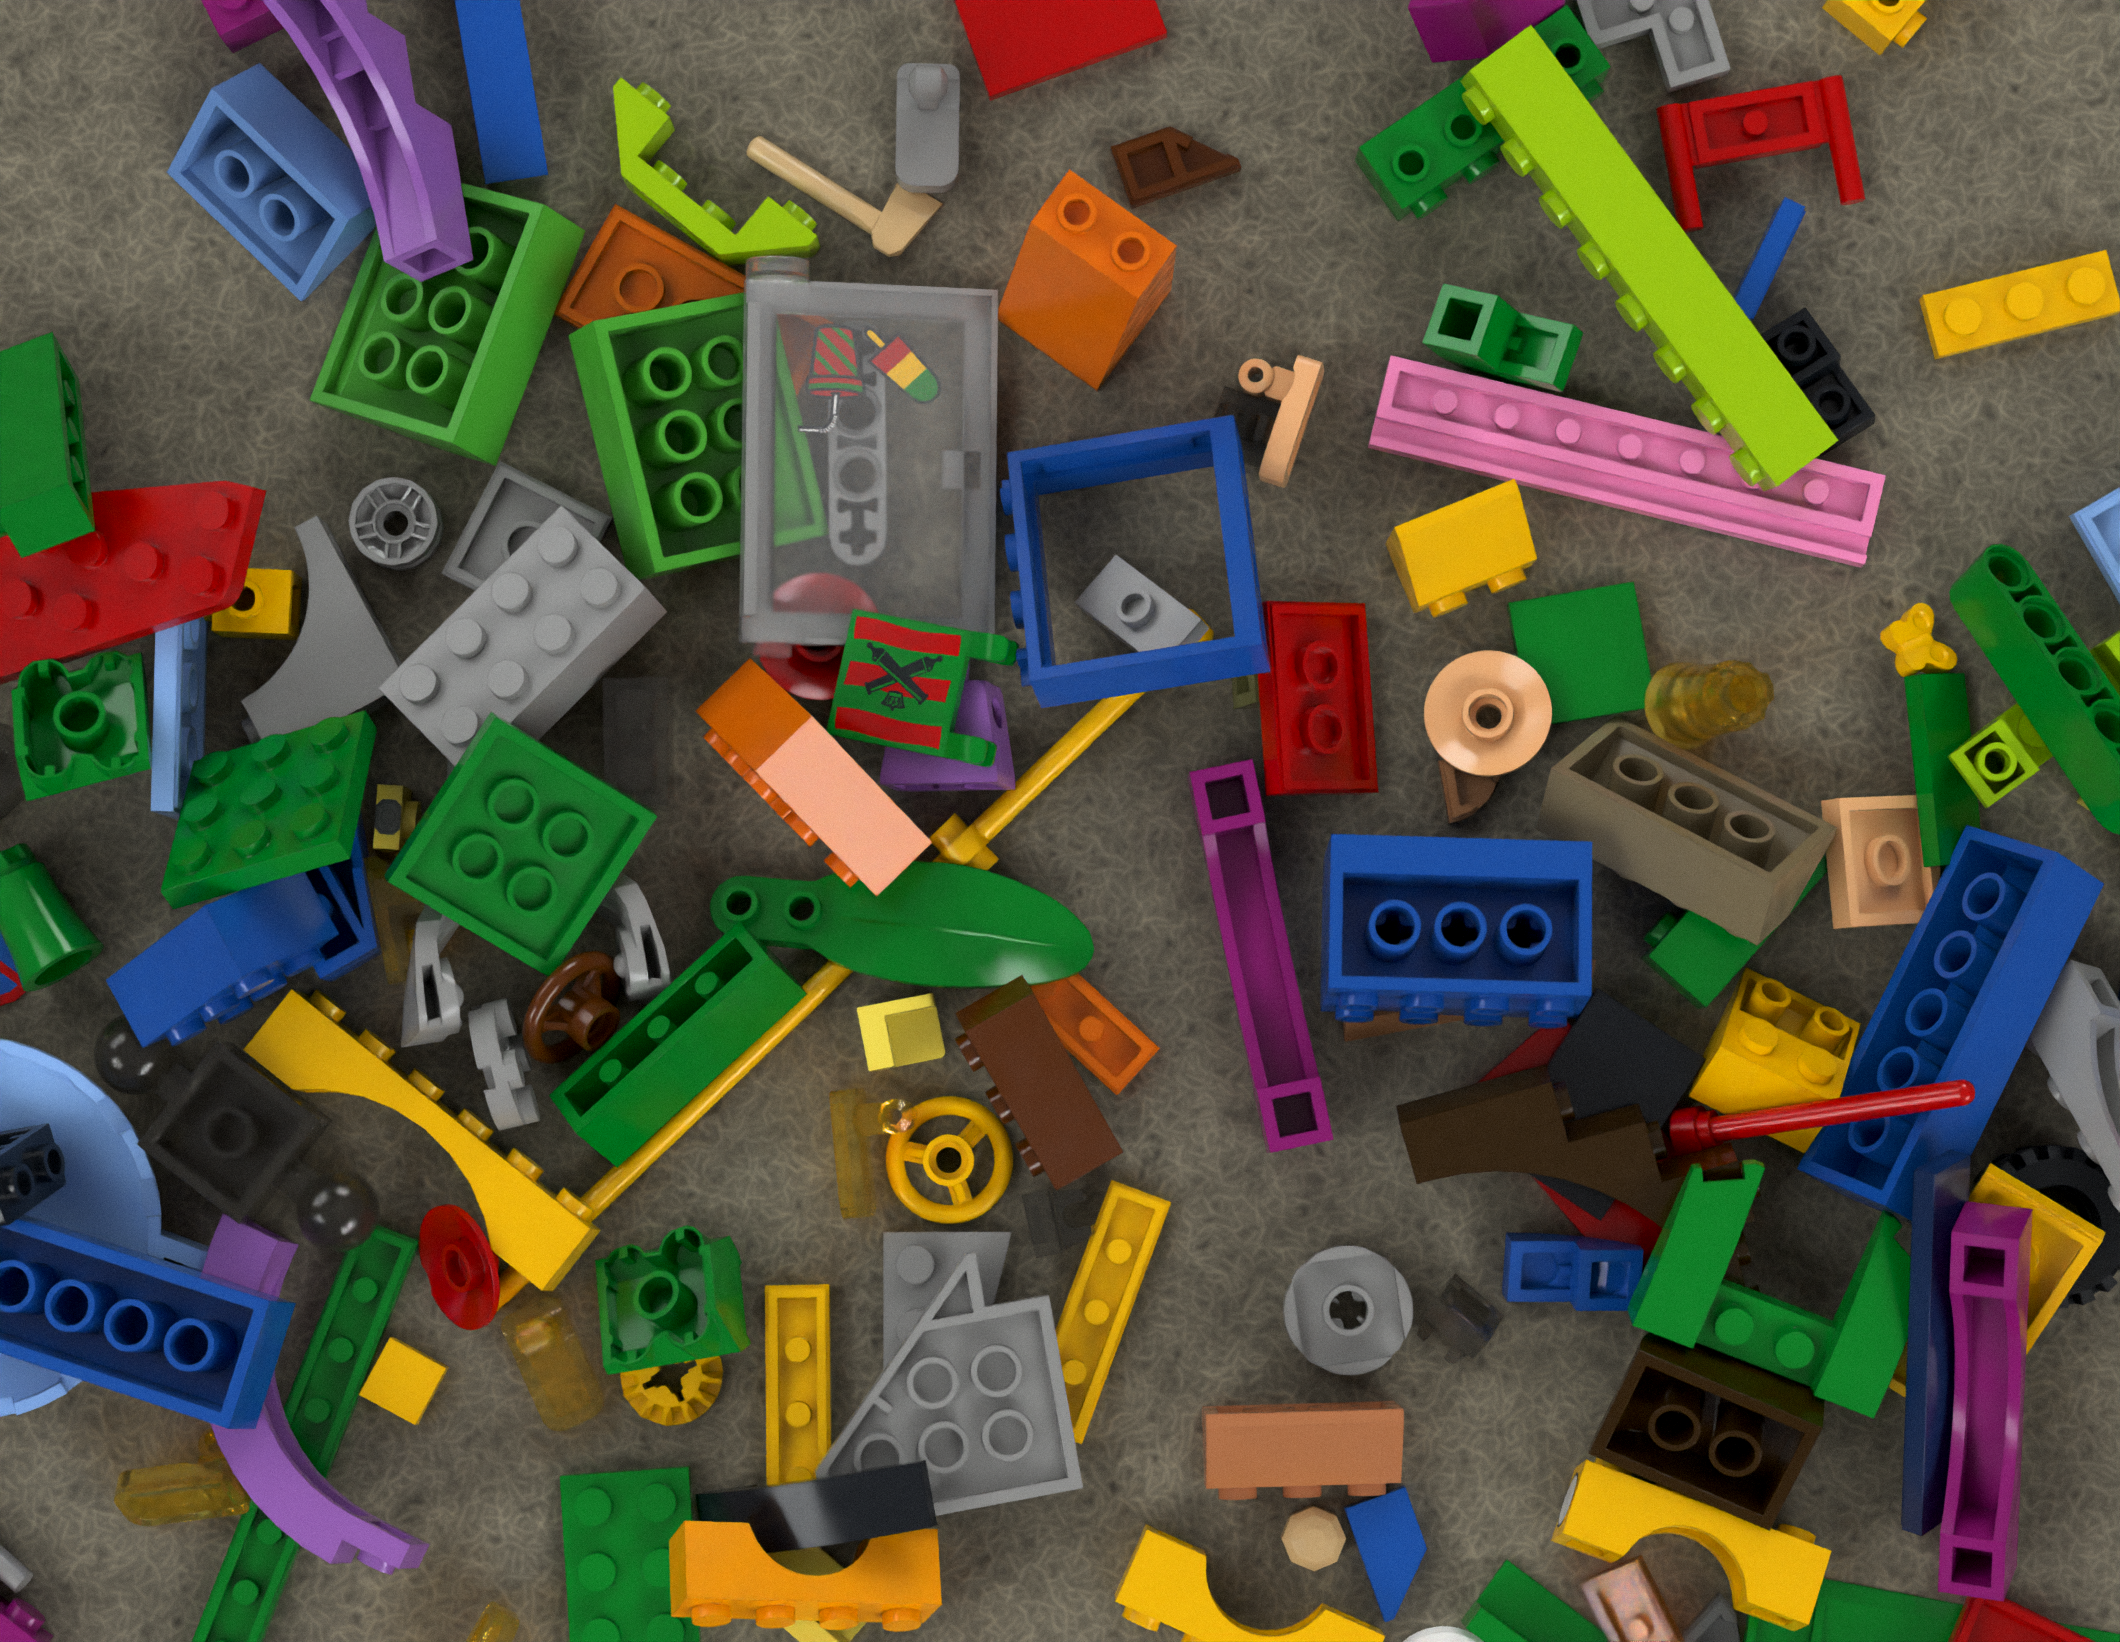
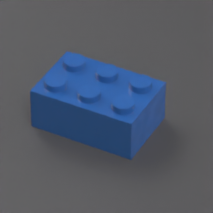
M305 872L243 889L204 905L107 978L106 982L142 1048L165 1038H168L173 1047L206 1030L205 1023L217 1019L220 1025H224L252 1010L255 1006L250 998L255 1002L273 994L288 984L283 975L284 973L289 978L321 961L322 958L318 949L339 935L308 876Z

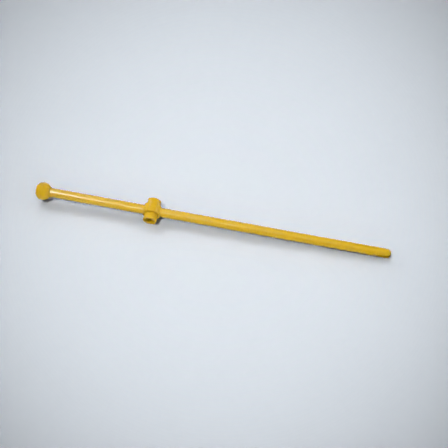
M1188 608L1190 611H1192L1194 614L1201 618V616L1198 615L1193 609ZM1206 622L1205 624L1209 627V630L1198 642L1213 640L1214 632ZM1145 692L1101 699L1015 782V790H1006L969 826L954 813L929 837L932 844L940 852L932 862L958 864L986 871L989 870L999 858L987 847V844ZM828 960L801 986L807 993L804 998L618 1168L614 1165L580 1197L594 1210L588 1220L590 1222L595 1220L854 971ZM510 1265L499 1275L500 1297L497 1311L530 1282Z

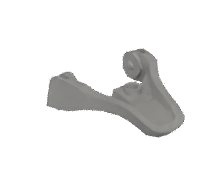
M448 759L447 778L455 767ZM621 872L595 912L616 927L615 944L617 955L613 962L614 970L621 977V984L627 1001L636 1000L637 1005L650 1003L673 980L669 971L665 947L648 902L638 884ZM426 904L416 922L408 964L403 1002L401 1048L442 1042L448 1035L459 1033L463 1023L460 1018L459 1009L464 1001L463 991L459 985L455 984L448 958H439L440 953L460 924Z

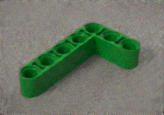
M1992 544L1952 584L1949 591L1950 601L2093 816L2104 828L2120 835V695L2024 556L2010 546Z

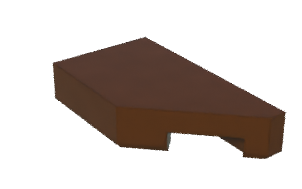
M1171 126L1110 147L1131 209L1241 171L1238 158L1228 153L1225 155L1195 141L1192 136Z

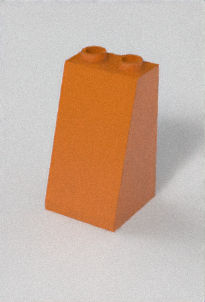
M1069 169L1030 222L998 308V321L1098 392L1170 293L1177 245Z

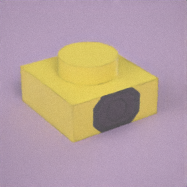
M377 784L374 849L381 852L399 853L422 818L421 803L419 801H411V789L401 785Z

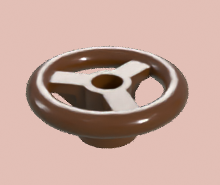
M586 951L577 954L557 967L542 983L527 1009L522 1028L523 1044L531 1058L544 1064L559 1063L570 1059L583 1049L587 1051L597 1050L610 1040L620 1021V1012L616 1008L622 985L621 977L614 970V958L611 955L602 951ZM601 974H602V989H601V985H600V976H601ZM579 976L572 990L568 991L560 999L559 1003L551 1006L563 988ZM548 1030H563L570 1035L565 1040L552 1045H547L542 1040V1033Z

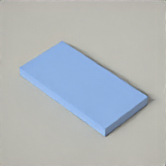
M204 617L155 633L151 811L179 820L193 761L203 758L205 754L208 621H205Z

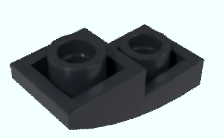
M1806 307L1761 334L1762 338L1839 440L1821 453L1820 456L1825 455L1874 424V412L1840 367V354Z

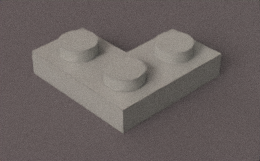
M1572 0L1578 21L1598 49L1648 34L1667 93L1726 76L1731 70L1709 0Z

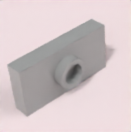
M1118 555L1111 559L1075 601L1084 613L1135 652L1197 643L1209 630V627L1200 617Z

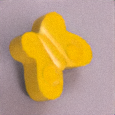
M1925 603L1915 604L1903 613L1900 620L1892 622L1880 633L1883 645L1896 654L1895 667L1902 677L1915 675L1919 671L1926 674H1944L1957 664L1956 653L1950 647L1933 639L1931 633L1934 626V613L1931 607Z

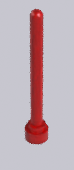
M1960 1079L1720 1116L1715 1110L1707 1111L1703 1106H1693L1675 1109L1670 1117V1136L1677 1156L1721 1145L1723 1141L1965 1106L1974 1100L1976 1092L1971 1082Z

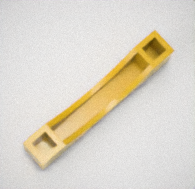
M291 989L243 1050L292 1090L305 1093H343L365 1097L395 1109L424 1128L451 1155L470 1183L485 1218L491 1250L541 1291H554L601 1231L588 1220L594 1210L565 1187L557 1195L538 1179L544 1170L514 1147L508 1155L488 1140L495 1131L473 1112L463 1108L459 1115H457L439 1101L445 1090L426 1074L414 1068L408 1076L393 1064L390 1059L396 1051L376 1034L365 1028L359 1036L343 1024L341 1020L347 1012L326 994L316 989L309 997L306 993Z

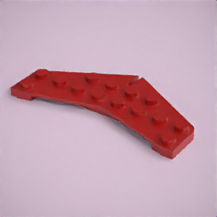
M224 480L91 492L95 531L21 558L8 535L0 538V685L19 679V675L24 667L32 661L54 659L64 664L232 606L240 597L244 587L266 490Z

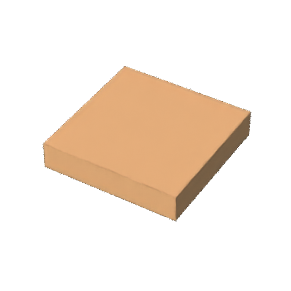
M1917 796L1850 797L1822 800L1823 820L1837 827L1834 838L1826 850L1833 929L1918 924L1941 875L1940 867H1924Z

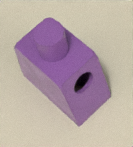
M969 660L954 733L980 737L986 741L994 742L997 745L995 761L991 767L987 768L885 746L880 784L896 791L909 792L1015 790V774L1001 689L984 680H969Z

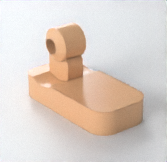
M1298 355L1293 367L1294 372L1277 366L1271 368L1262 359H1250L1241 366L1238 374L1240 386L1245 394L1254 398L1265 396L1267 400L1281 404L1261 462L1259 478L1260 481L1285 488L1288 483L1324 376L1323 362ZM1255 374L1263 376L1259 382H1252L1250 378Z

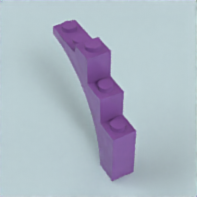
M262 0L288 32L316 75L341 123L359 166L372 206L384 262L423 282L472 261L473 254L452 125L415 102L405 35L370 14L367 10L366 0Z

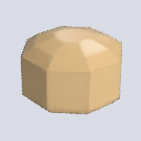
M1313 1504L1290 1513L1280 1536L1291 1562L1312 1571L1337 1562L1346 1541L1336 1514Z

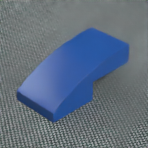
M1506 1232L1502 1294L1507 1302H1571L1576 1311H1628L1627 1307L1642 1276L1644 1250L1640 1245L1599 1238Z

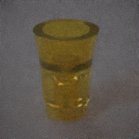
M1737 660L1711 664L1685 661L1673 662L1662 667L1649 682L1645 694V713L1648 723L1656 736L1684 750L1696 749L1716 737L1745 730L1763 720L1767 706L1774 700V687L1769 675L1758 671L1751 662Z

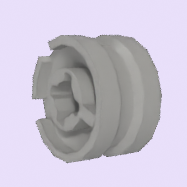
M398 477L379 479L363 488L352 503L348 520L351 538L360 552L382 568L395 571L414 569L429 558L431 559L441 545L444 531L442 512L433 497L413 481ZM396 511H399L407 517V529L401 535H390L384 529L383 523H389L391 518L396 516Z

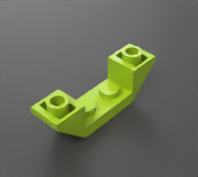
M621 77L615 83L613 95L621 176L629 190L713 258L727 266L810 258L817 253L821 247L818 236L812 232L817 223L792 201L788 200L781 207L768 196L735 235L731 230L735 227L736 222L710 200H706L702 206H699L682 191L688 184L673 169L660 160L653 167L647 164L675 131L670 116L666 114L671 105L644 82H641L636 89Z
M2119 629L2092 647L2089 652L2120 695ZM2016 702L1983 726L1947 757L1983 806L1988 808L2040 770L2038 767L2053 757V755Z

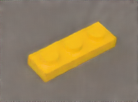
M2107 250L1926 294L1919 299L1935 359L2120 313V298Z

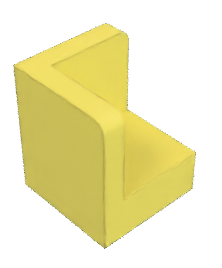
M933 993L857 1008L868 1070L870 1072L944 1057L945 1047Z

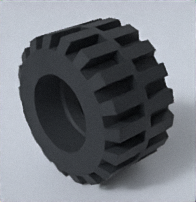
M2029 1145L2016 1148V1152L2002 1154L1992 1160L1996 1167L2036 1191L2046 1187L2063 1190L2075 1202L2081 1218L2106 1232L2102 1243L2058 1308H2069L2070 1304L2084 1305L2096 1300L2094 1294L2098 1291L2109 1292L2118 1283L2113 1276L2120 1270V1212L2110 1200L2108 1187L2111 1184L2102 1167L2093 1162L2084 1150L2075 1147H2062L2061 1145ZM1985 1170L1979 1172L1973 1180L1974 1183L1977 1184Z

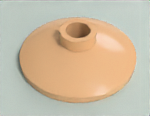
M1483 650L1463 655L1449 663L1439 672L1426 696L1424 722L1432 746L1448 764L1470 775L1494 777L1518 770L1538 754L1550 732L1552 705L1544 681L1528 663L1509 653ZM1494 708L1500 712L1501 721L1496 727L1487 729L1478 724L1477 716L1482 709Z

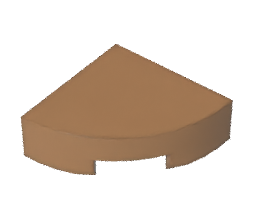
M1439 760L1438 768L1448 824L1456 823L1472 816L1483 804L1487 803L1492 793H1494V789H1496L1495 786L1497 787L1496 784H1498L1500 776L1481 777L1470 775L1452 767L1445 760Z

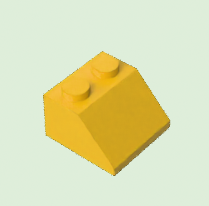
M1515 479L1393 528L1385 543L1413 612L1417 613L1429 608L1433 618L1468 604L1464 593L1488 584L1491 594L1524 582L1527 578L1523 569L1531 567L1537 560L1521 494Z

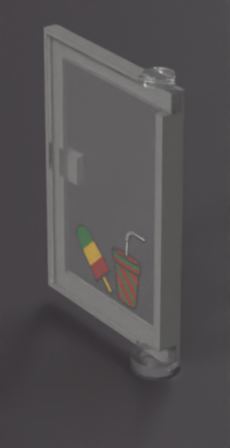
M758 256L747 259L744 281L739 644H753V656L762 658L792 657V645L845 647L853 609L969 631L995 634L998 290L809 281L810 262L806 259L791 256Z

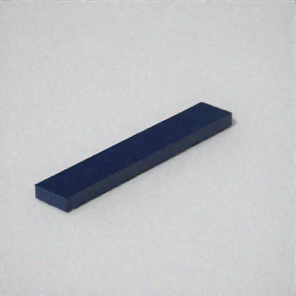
M1951 1149L1916 1168L1913 1178L1901 1525L1902 1530L1923 1536L1942 1523L1952 1435L1955 1348L1952 1305L1949 1295L1951 1231L1965 1202L1969 1201L1971 1155Z

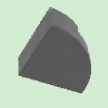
M1718 1592L1678 1634L1675 1640L1677 1642H1740L1736 1614L1725 1597Z

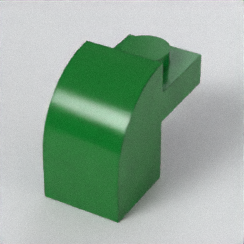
M1443 283L1422 343L1446 361L1490 379L1516 386L1521 382L1563 392L1583 332L1574 324L1520 313L1498 295Z

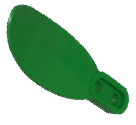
M913 861L877 897L860 879L849 888L836 873L816 881L735 876L718 886L710 902L711 918L723 935L740 921L765 946L813 949L829 961L851 971L903 984L963 989L1000 988L1023 975L1029 986L1042 985L1078 974L1086 968L1094 953V944L1088 929L1069 909L1052 897L1005 876L958 864ZM743 897L751 899V907L745 914L734 915L731 913L732 905L737 899ZM800 904H813L814 912L810 918L803 921L794 919V911Z

